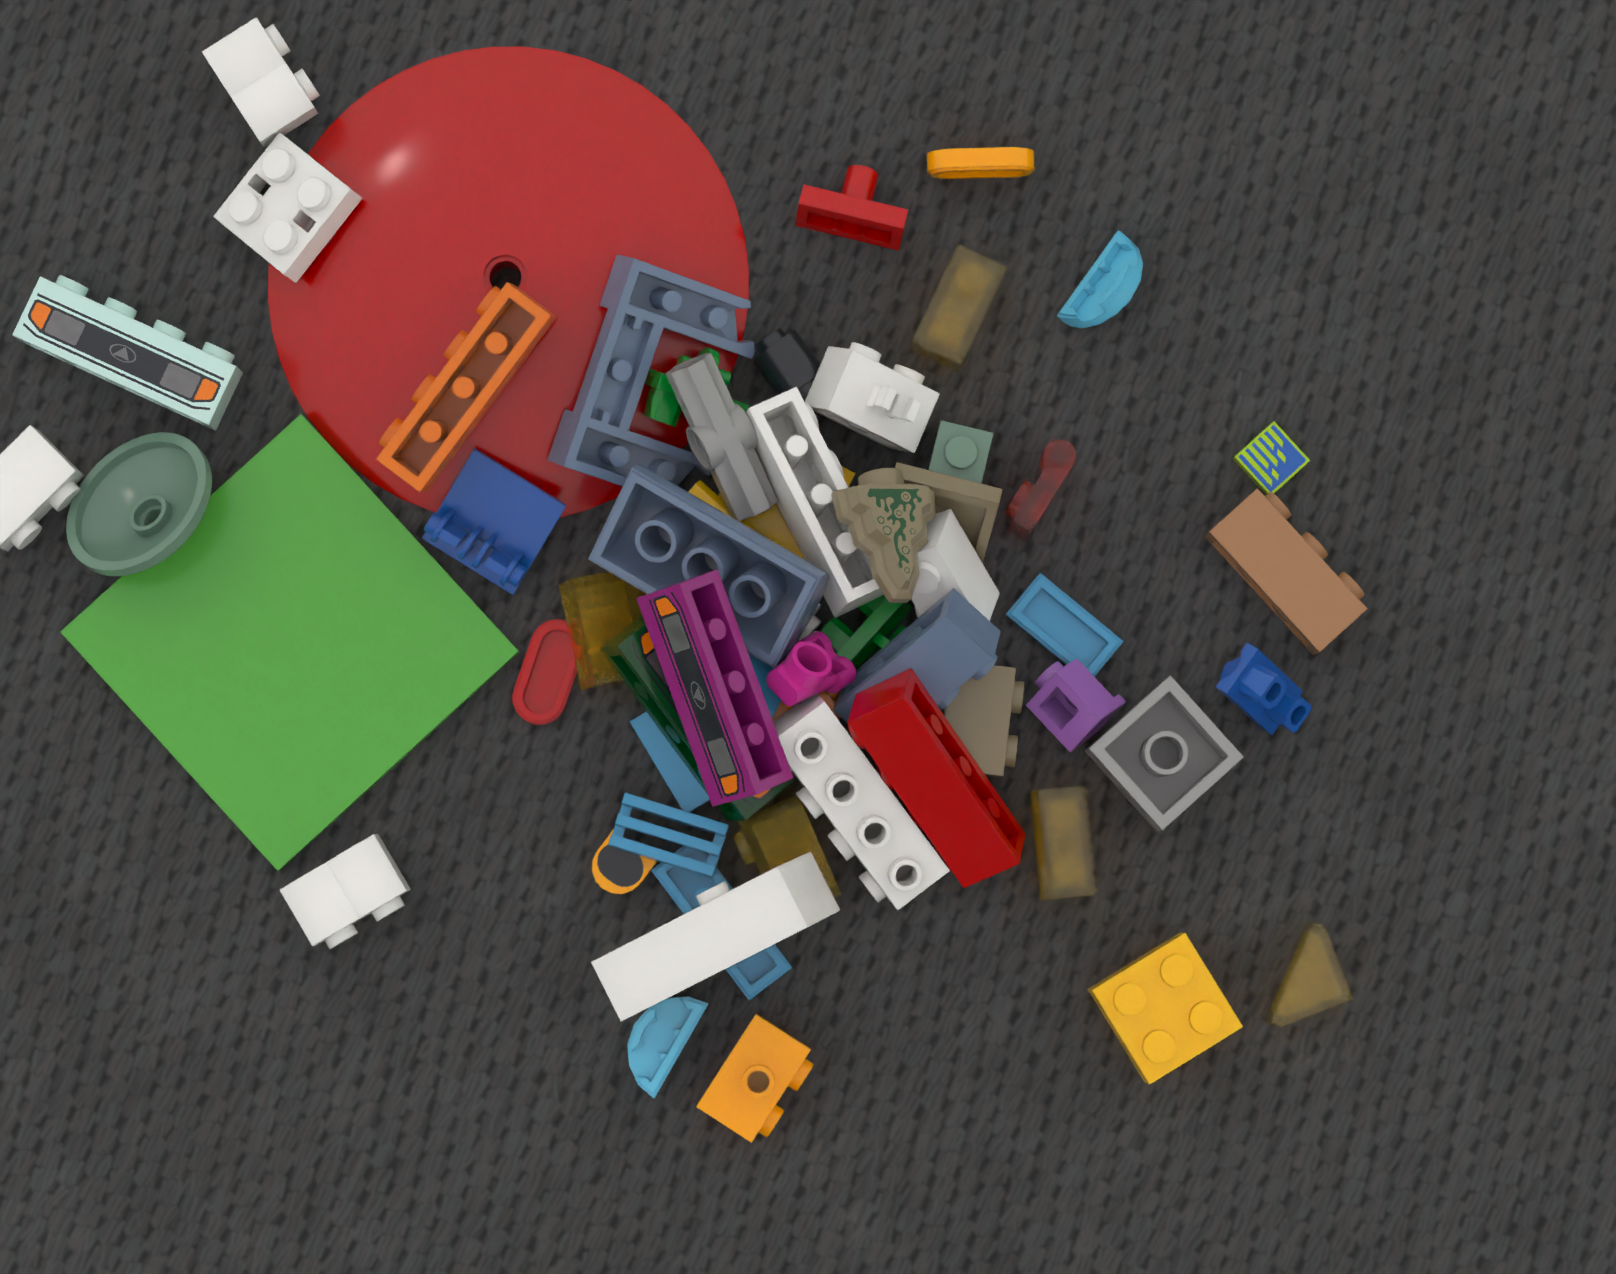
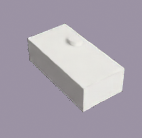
M811 851L777 866L731 891L725 881L696 896L700 904L699 907L592 961L591 963L620 1021L840 911Z

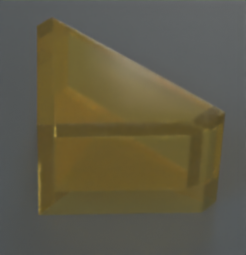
M1316 922L1307 923L1266 1017V1022L1282 1027L1353 999L1323 925Z

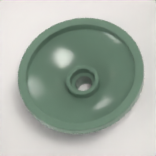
M168 432L143 435L111 451L87 474L79 486L81 491L73 498L70 504L66 521V534L72 553L88 569L106 576H125L154 567L169 558L191 537L206 511L212 488L211 468L206 456L191 440Z

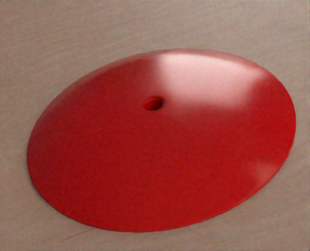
M487 47L459 51L433 58L401 71L375 86L351 104L326 129L308 155L361 196L362 200L296 283L282 274L272 264L269 263L268 305L272 334L286 378L306 416L328 444L350 466L372 483L404 501L432 512H437L474 448L566 504L567 506L560 517L589 510L618 497L623 486L547 460L564 409L573 411L607 312V308L599 305L617 254L638 259L749 300V265L745 236L737 207L725 178L711 154L693 130L661 99L616 70L579 56L556 50L532 47ZM505 268L515 269L521 273L522 277L518 288L557 316V318L429 491L419 492L376 460L384 449L379 444V441L396 418L404 421L416 405L411 398L423 380L430 373L437 377L449 360L443 355L461 330L469 334L481 318V315L476 310L493 288V279L497 272ZM748 308L735 309L738 341L743 339ZM663 329L650 369L665 374L676 366L681 355L694 358L697 357L703 348L708 347L719 353L718 368L732 373L738 354ZM644 384L628 431L683 449L689 443L686 428L690 427L683 411L681 410L676 427L644 416L647 396L651 386Z

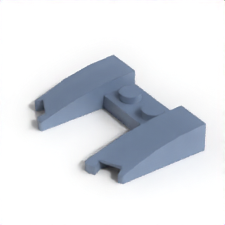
M617 254L599 305L607 308V312L573 411L564 409L547 460L621 486L624 485L631 468L637 464L643 465L675 485H678L694 467L702 474L709 476L711 472L705 470L700 465L694 453L628 430L662 330L666 329L752 359L755 352L754 341L737 340L735 309L751 308L750 301L638 259Z

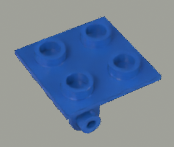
M474 448L440 508L432 514L425 525L424 530L426 532L422 539L514 595L567 505Z

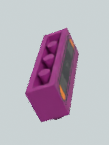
M718 569L636 598L712 807L757 795L792 779V772Z

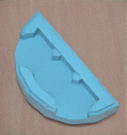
M1118 230L1058 313L1057 317L1065 324L1081 329L1099 325L1116 315L1132 299L1141 281L1143 261L1139 248L1121 231Z
M689 996L667 998L649 1007L635 1022L627 1044L629 1067L637 1084L651 1097L655 1098L709 1003Z

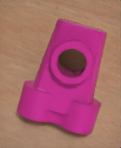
M814 631L795 643L786 659L768 673L766 683L786 706L798 705L803 700L825 690L830 693H837L855 681L856 669L848 658L839 656L834 652L832 643L826 634Z

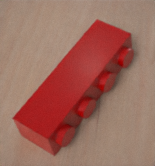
M912 668L857 693L848 719V728L852 739L860 748H866L877 764L882 780L890 790L897 792L906 805L908 815L920 831L925 832L934 845L935 851L950 870L949 872H953L962 887L966 888L1020 864L1026 833Z

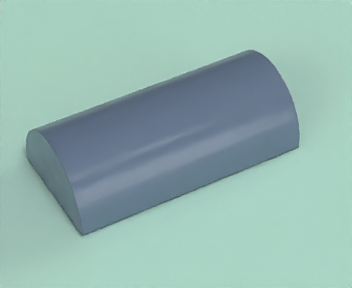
M641 464L631 468L588 560L646 594L718 569L747 652L772 668L781 664L804 632L824 594L829 579L827 572Z

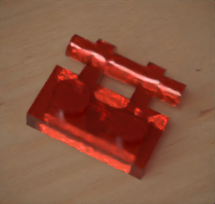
M1054 440L1045 447L1039 460L1042 471L1041 476L1035 485L1025 480L1005 514L1013 518L1007 530L1024 541L1027 540L1075 462L1076 452L1069 442Z

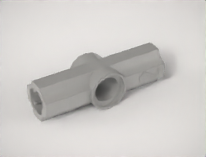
M704 353L674 366L665 374L690 426L686 428L689 445L700 465L705 470L711 472L730 516L737 521H741L770 509L773 504L778 502V499L754 449L758 446L757 434L745 411L740 405L734 404L712 354Z

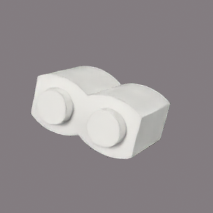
M254 18L202 51V53L265 148L270 145L279 132L286 135L317 115L318 112L311 101L320 95L303 69L293 74L282 56L290 52V49L274 24L264 29L258 19Z
M373 834L280 889V892L311 945L316 946L325 941L329 949H332L356 935L358 932L353 924L372 913L378 922L405 906L400 896L411 889L379 834Z

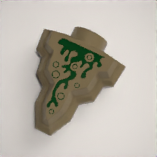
M897 468L871 470L858 477V486L832 492L831 496L838 521L848 525L854 546L869 556L872 577L888 602L907 603L912 598L919 576L917 552L928 542L927 523L936 517L934 491L929 486L904 484L903 473Z

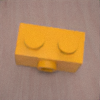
M756 1013L696 1107L751 1143L758 1133L767 1138L785 1111L776 1105L787 1087L797 1092L814 1065L805 1059L811 1048Z

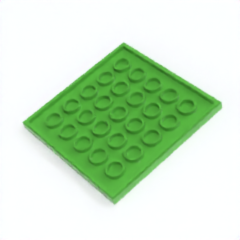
M302 414L293 420L210 496L200 524L179 550L154 567L138 573L121 576L61 631L62 635L277 871H281L520 653Z

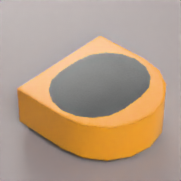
M612 830L592 860V873L595 881L602 889L613 894H625L633 891L643 882L657 861L609 847L608 844L613 833Z

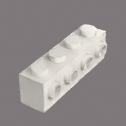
M795 387L748 408L746 414L755 429L758 439V446L754 449L778 499L776 504L805 560L829 574L823 596L834 617L836 618L881 597L883 593L872 577L869 556L854 546L848 525L837 519L831 494L833 491L845 489L848 486L844 480L843 469L837 456L828 449L819 431L818 420L811 406L804 402L799 390Z
M818 694L803 700L802 703L795 705L773 722L790 770L804 786L796 792V795L815 819L823 813L835 828L827 836L846 861L854 855L866 869L859 876V879L877 902L887 897L894 907L899 910L950 871Z

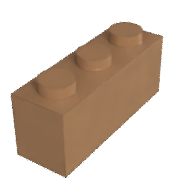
M1257 488L1204 537L1314 656L1321 652L1368 609L1360 601L1365 594L1347 573L1341 572L1337 576L1326 564L1324 559L1328 556V553L1309 532H1305L1301 536L1287 521L1291 516L1289 509L1275 494L1269 492L1264 496Z

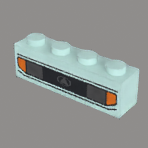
M62 275L58 276L56 283L39 277L12 334L14 337L33 348L216 431L243 374L237 366L231 364L235 355L208 342H205L202 350L183 342L186 335L185 332L163 321L156 320L153 328L134 319L137 310L110 297L107 298L104 305L86 298L85 296L89 290L87 287Z

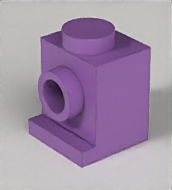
M1076 658L1066 666L1057 661L1047 668L1035 681L1040 690L1026 706L1069 752H1072L1094 737L1126 701L1119 694L1113 697Z

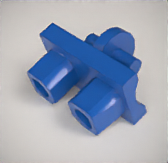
M1246 643L1241 650V657L1224 665L1220 681L1216 686L1220 692L1256 725L1273 735L1279 725L1292 733L1296 732L1312 708L1305 699L1300 697L1303 691L1258 648L1249 643Z

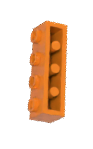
M507 282L502 289L494 286L476 310L481 315V318L469 334L461 330L443 355L449 360L437 377L430 373L423 380L411 398L416 405L404 421L396 418L379 441V444L384 449L376 460L419 492L429 491L557 318V316L514 284Z

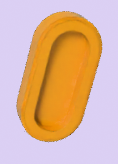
M953 148L927 153V174L938 179L1015 178L1030 175L1035 170L1034 150L1028 148Z

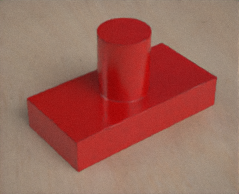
M851 165L847 168L841 193L803 184L795 226L899 251L908 209L872 201L878 173L866 166Z

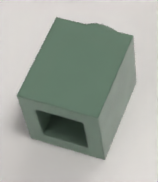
M941 420L928 470L982 484L993 433Z

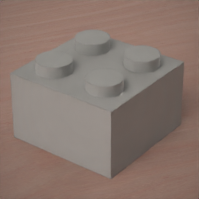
M1171 675L1157 685L1085 750L1086 754L1156 832L1165 829L1244 758Z

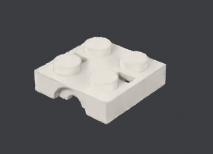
M279 132L213 217L282 274L296 283L362 200V197ZM267 183L270 184V188L262 196L260 194L261 190Z

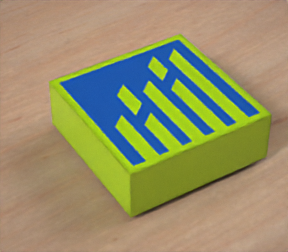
M1275 421L1233 458L1265 495L1269 492L1274 494L1310 461Z

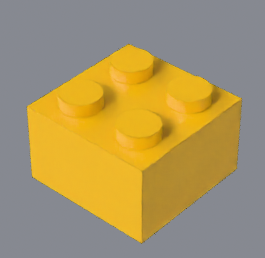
M1186 933L1176 934L1088 988L1089 993L1143 1081L1147 1084L1155 1082L1243 1027Z

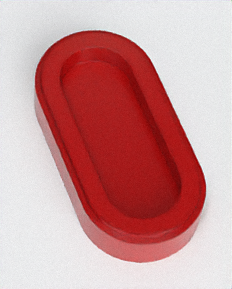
M560 619L549 620L541 624L532 635L512 695L516 712L521 718L531 724H549L558 719L565 710L585 652L584 638L578 628L572 623Z

